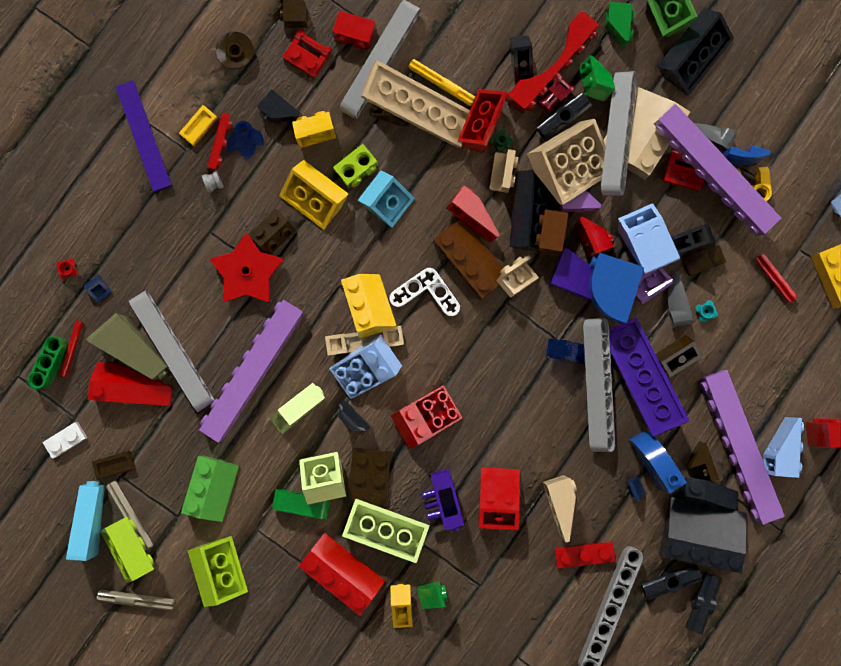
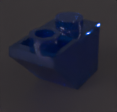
M549 339L546 358L585 364L584 344L569 340Z

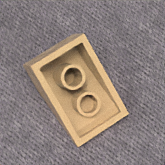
M563 475L542 483L560 537L565 542H569L576 499L574 492L577 491L574 480Z

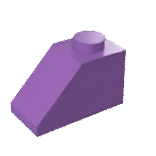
M586 190L564 205H560V212H592L601 209V204Z

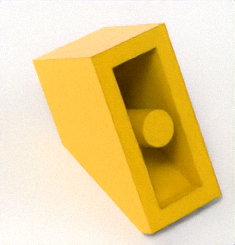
M398 584L391 586L393 628L413 627L410 585Z

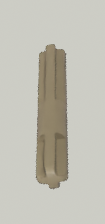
M116 481L109 483L106 489L123 518L132 519L136 526L134 531L137 537H141L145 544L144 551L150 549L153 544Z
M100 590L97 594V601L160 610L172 611L175 604L174 599Z

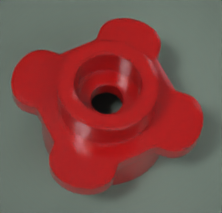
M69 258L67 261H59L56 265L61 279H66L69 276L75 277L78 274V270L75 269V260Z

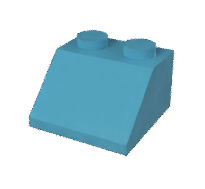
M380 171L358 201L371 213L393 228L415 198L393 176Z

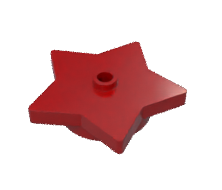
M248 233L243 236L233 252L210 259L224 278L223 301L225 303L246 295L270 302V278L283 263V259L260 252ZM248 267L249 273L243 274L244 269Z

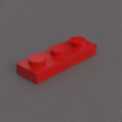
M223 112L220 117L206 170L213 172L216 167L220 168L222 157L219 156L220 151L225 149L227 139L224 136L226 131H230L232 121L229 120L230 114Z
M612 541L554 548L557 568L615 562Z

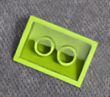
M127 517L100 531L126 583L132 582L154 570L152 557L150 554L146 555L143 549L145 544L141 537H137L134 531L136 530L132 519L128 520Z
M232 536L187 550L204 607L219 605L248 592Z

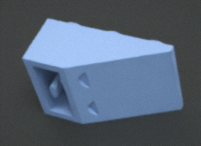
M653 204L618 218V233L639 266L644 267V274H648L680 259L663 218Z
M379 335L363 344L329 369L349 398L352 399L396 376L402 365L383 337Z
M785 417L763 454V462L768 475L799 478V473L802 471V463L800 461V453L803 451L801 434L804 431L802 418Z

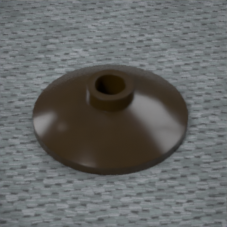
M241 32L226 33L219 39L216 45L218 60L223 66L230 69L245 67L251 61L254 54L251 40ZM238 50L239 54L233 55V52Z

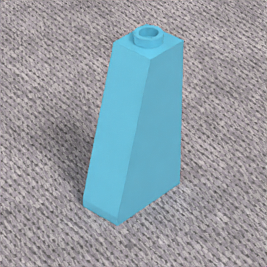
M87 481L86 484L79 486L66 555L67 560L87 561L99 553L105 485H99L97 481Z

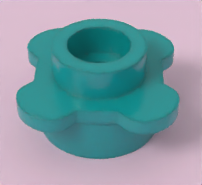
M710 300L706 301L703 305L699 304L695 307V310L700 315L699 320L701 322H707L708 319L716 318L718 315L714 303Z

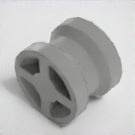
M217 170L213 171L210 175H202L203 182L209 193L213 192L214 189L224 188Z

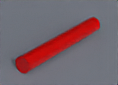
M75 321L60 370V376L67 377L84 322Z

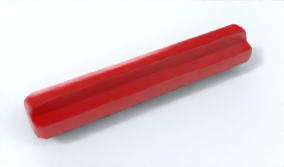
M763 253L756 257L755 261L785 300L788 303L796 300V293L767 256Z

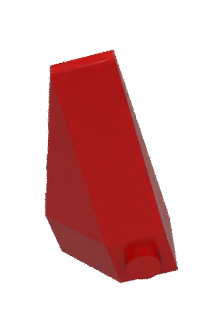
M97 362L89 380L88 400L171 406L172 386L151 379L118 363Z

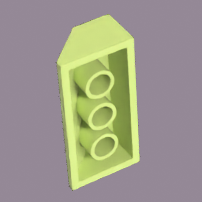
M355 499L342 536L417 563L430 525Z

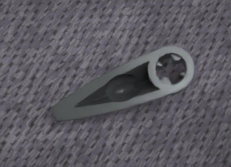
M694 123L712 144L723 153L732 146L737 136L736 132L729 128H718L707 124Z
M676 271L672 275L673 284L669 286L668 290L669 318L673 328L693 323L692 313L679 272Z

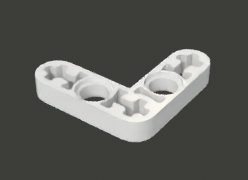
M433 268L424 269L390 294L391 304L395 307H402L425 290H428L447 316L453 317L460 310L458 301ZM425 273H433V281H425L424 284L426 286L423 288L417 278L421 277V280L426 278ZM410 283H417L419 291L416 293L410 292L408 289ZM438 287H442L446 291L445 296L442 298L435 295V290ZM403 288L411 296L408 299L406 295L402 297V303L393 301L395 294L400 296L404 293L402 291ZM450 296L452 299H448L451 305H456L455 312H448L446 310L448 308L446 302L442 305L440 301Z

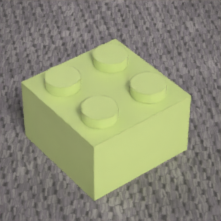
M338 452L299 460L302 491L307 505L346 496L342 465Z

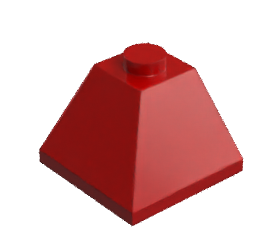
M585 217L579 218L574 224L590 259L614 247V239L610 233H607L606 229Z

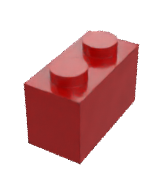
M339 11L332 31L333 37L342 44L348 42L354 44L359 49H370L376 24L375 21Z

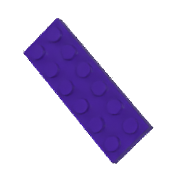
M637 317L627 321L626 324H620L609 329L610 354L652 438L689 422L690 420Z

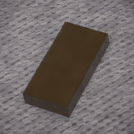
M131 451L92 461L96 480L135 469Z

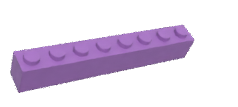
M676 104L670 107L653 123L656 126V131L669 140V145L673 149L678 150L682 154L683 160L696 169V174L709 183V188L722 197V202L735 211V216L747 224V228L752 234L757 236L766 234L781 219L775 210Z
M284 299L276 304L273 309L274 315L271 319L268 318L263 325L265 329L261 335H256L252 342L254 346L250 351L247 350L242 357L243 363L240 367L237 366L231 374L233 376L232 380L223 386L221 390L223 394L219 400L215 399L210 407L212 411L208 416L205 415L200 422L201 428L199 431L218 443L223 442L305 314Z
M721 370L701 378V389L708 396V407L715 414V425L722 432V443L729 450V461L736 468V479L743 486V497L750 504L752 519L764 525L785 517L728 370Z

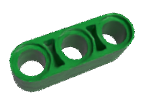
M52 336L46 339L28 377L30 387L34 389H47L50 387L68 348V343L64 338ZM55 341L59 342V348L57 350H55L53 347ZM49 358L51 365L47 368L45 362ZM39 376H42L43 383L41 385L37 383V379Z
M276 489L272 509L318 519H327L330 500L307 505L303 493Z

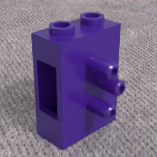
M445 469L430 473L434 489L422 492V498L426 500L436 497L437 499L424 503L425 509L439 507L440 510L427 513L428 520L442 518L445 530L450 532L461 530L464 522L450 470Z

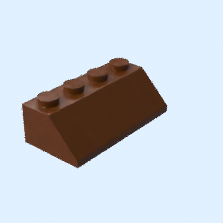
M457 221L433 239L436 247L480 300H483L500 286L496 280L501 275L500 271L503 267L473 230L463 221Z

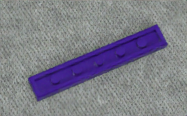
M132 80L116 86L153 192L172 187L135 82Z

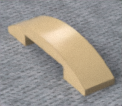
M397 326L396 328L360 339L357 332L325 336L327 355L352 353L379 335L383 337L389 347L404 345L402 328Z

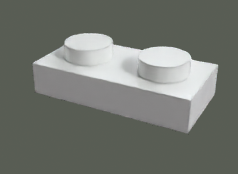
M74 422L42 443L51 458L54 459L87 439V436L80 424Z

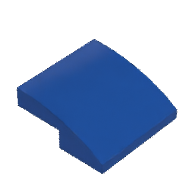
M754 145L746 151L731 146L723 155L733 166H749L761 162L770 155L771 151Z

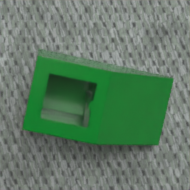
M610 2L606 10L605 28L621 47H626L633 37V29H630L635 17V11H632L633 4Z
M590 55L579 68L585 95L604 102L615 90L613 78Z
M440 580L417 586L422 609L446 607L445 601L448 600L445 585H441Z

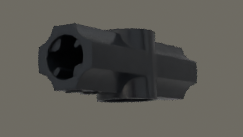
M582 93L537 127L539 135L547 142L592 106L590 100ZM566 114L569 120L563 121L560 115Z
M693 564L673 572H665L662 576L642 582L641 588L646 599L650 600L669 592H678L683 587L703 581L702 574L697 564ZM674 577L675 584L668 586V580Z
M706 572L704 573L699 590L693 595L691 601L692 610L686 623L687 629L702 635L709 616L715 611L717 605L716 596L722 582L721 578Z

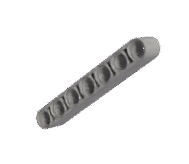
M406 0L400 3L341 102L340 111L355 120L359 117L368 102L360 96L373 62L378 60L387 66L390 65L421 11L419 7Z
M635 71L616 72L614 75L615 90L612 92L601 181L603 196L624 195L637 87Z
M145 290L129 300L131 307L194 409L199 412L212 404L215 400L151 295Z
M605 318L587 319L584 321L583 331L589 443L593 452H612L615 448L609 325Z
M628 546L621 553L579 657L578 666H584L586 662H592V666H600L643 561L642 553L635 547ZM636 552V558L633 561H629V553ZM628 570L629 576L626 579H621L622 571ZM617 588H621V595L618 597H614V590ZM614 607V613L606 615L607 608ZM607 625L606 632L599 633V627ZM593 644H600V648L597 651H591Z

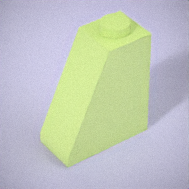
M312 383L279 408L270 419L281 434H284L325 399L323 391Z

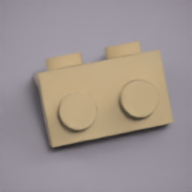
M508 149L507 154L495 153L490 190L508 193L510 187H514L515 176L512 175L513 168H517L518 157H515V150Z
M529 255L525 258L519 257L512 263L511 267L509 265L505 266L500 271L501 275L496 280L510 298L539 278L527 264L531 259Z

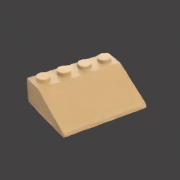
M637 87L627 169L645 180L669 146V140L656 131V126L653 123L674 104L687 116L690 111L672 100ZM606 135V137H605L604 140H603L604 143H605V146H606L607 135Z
M590 119L578 122L527 153V156L536 175L559 204L564 205L602 180L606 146L596 120Z

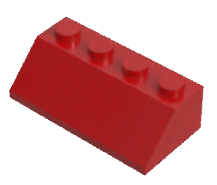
M327 533L322 535L298 566L358 615L363 613L385 582L381 576Z

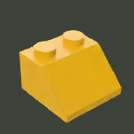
M320 111L312 117L302 116L292 122L295 137L300 148L336 139L329 112Z

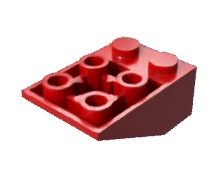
M444 385L390 415L409 449L421 444L462 419L460 412Z
M481 467L478 512L479 528L519 530V469Z

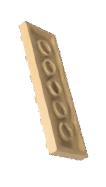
M378 60L373 62L362 90L361 98L457 148L462 146L458 142V138L470 110Z

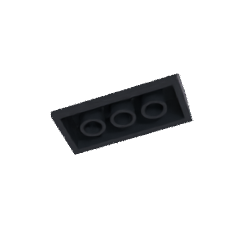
M703 9L657 66L663 77L685 95L689 96L734 39L721 12Z
M534 170L516 172L509 247L540 252L538 251L539 245H535L537 233L541 234L542 227L538 226L540 215H544L545 210L555 211L556 199Z

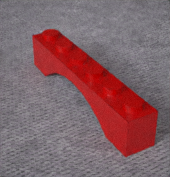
M581 10L568 26L565 49L557 62L538 76L520 80L508 93L506 100L522 114L527 110L530 112L537 103L535 100L539 96L542 98L549 90L548 85L551 82L554 83L561 76L560 72L562 69L565 68L567 70L573 63L572 58L575 54L579 56L586 47L584 44L588 40L591 42L598 34L596 30L599 24Z

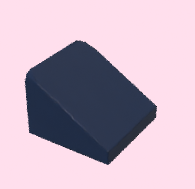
M97 275L84 285V290L96 303H99L112 293V290L100 275Z
M639 477L626 481L632 499L638 501L645 496L646 492Z

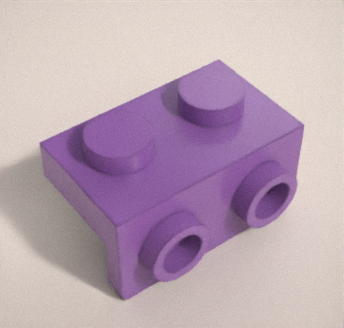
M662 267L648 274L643 272L635 298L642 305L672 285L673 279Z

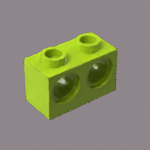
M362 144L336 164L333 169L349 189L352 186L353 188L358 186L365 175L370 176L377 170L378 163L364 144ZM362 158L369 159V163L366 166L360 165L359 162ZM347 170L355 172L350 178L344 176Z

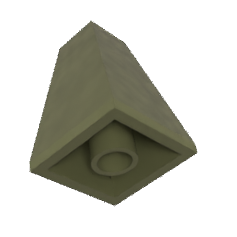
M115 313L86 339L89 343L151 379L161 380L169 373V367L161 354L125 315Z

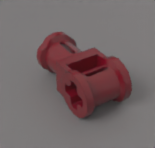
M563 75L559 76L548 90V95L538 102L540 108L548 114H551L556 104L560 105L576 88L563 79Z

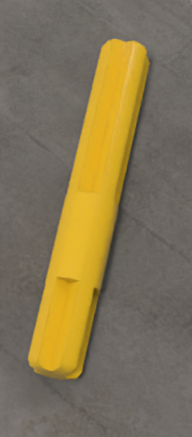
M415 59L410 62L409 69L467 105L471 106L473 104L475 96Z

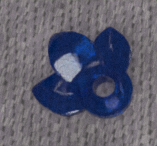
M240 121L235 125L234 132L227 138V150L232 152L239 149L241 154L249 159L255 152V145L264 144V138L261 132L253 129L249 122ZM243 128L247 129V132L245 134L241 133V130Z

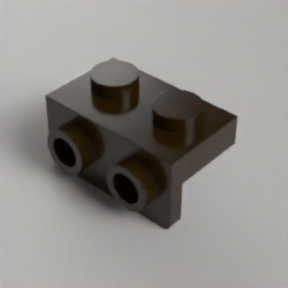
M275 209L249 235L266 254L271 255L296 232V229Z

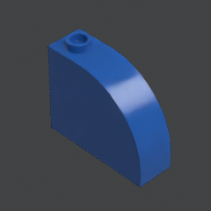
M599 253L596 257H592L589 268H592L589 277L591 300L603 316L611 321L626 324L644 267Z
M644 430L629 439L632 447L660 490L672 493L687 483L670 455L655 437L652 438L649 431Z

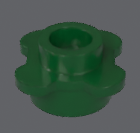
M500 129L498 134L490 139V143L494 144L499 152H503L513 142L512 138L508 137L503 129Z

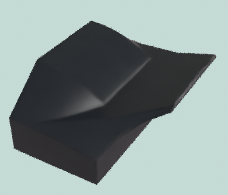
M345 399L339 403L338 418L351 431L366 432L371 427Z

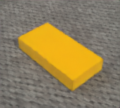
M202 105L179 132V135L195 147L219 118Z

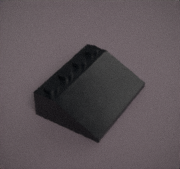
M670 497L659 554L671 559L742 573L746 555L747 513Z

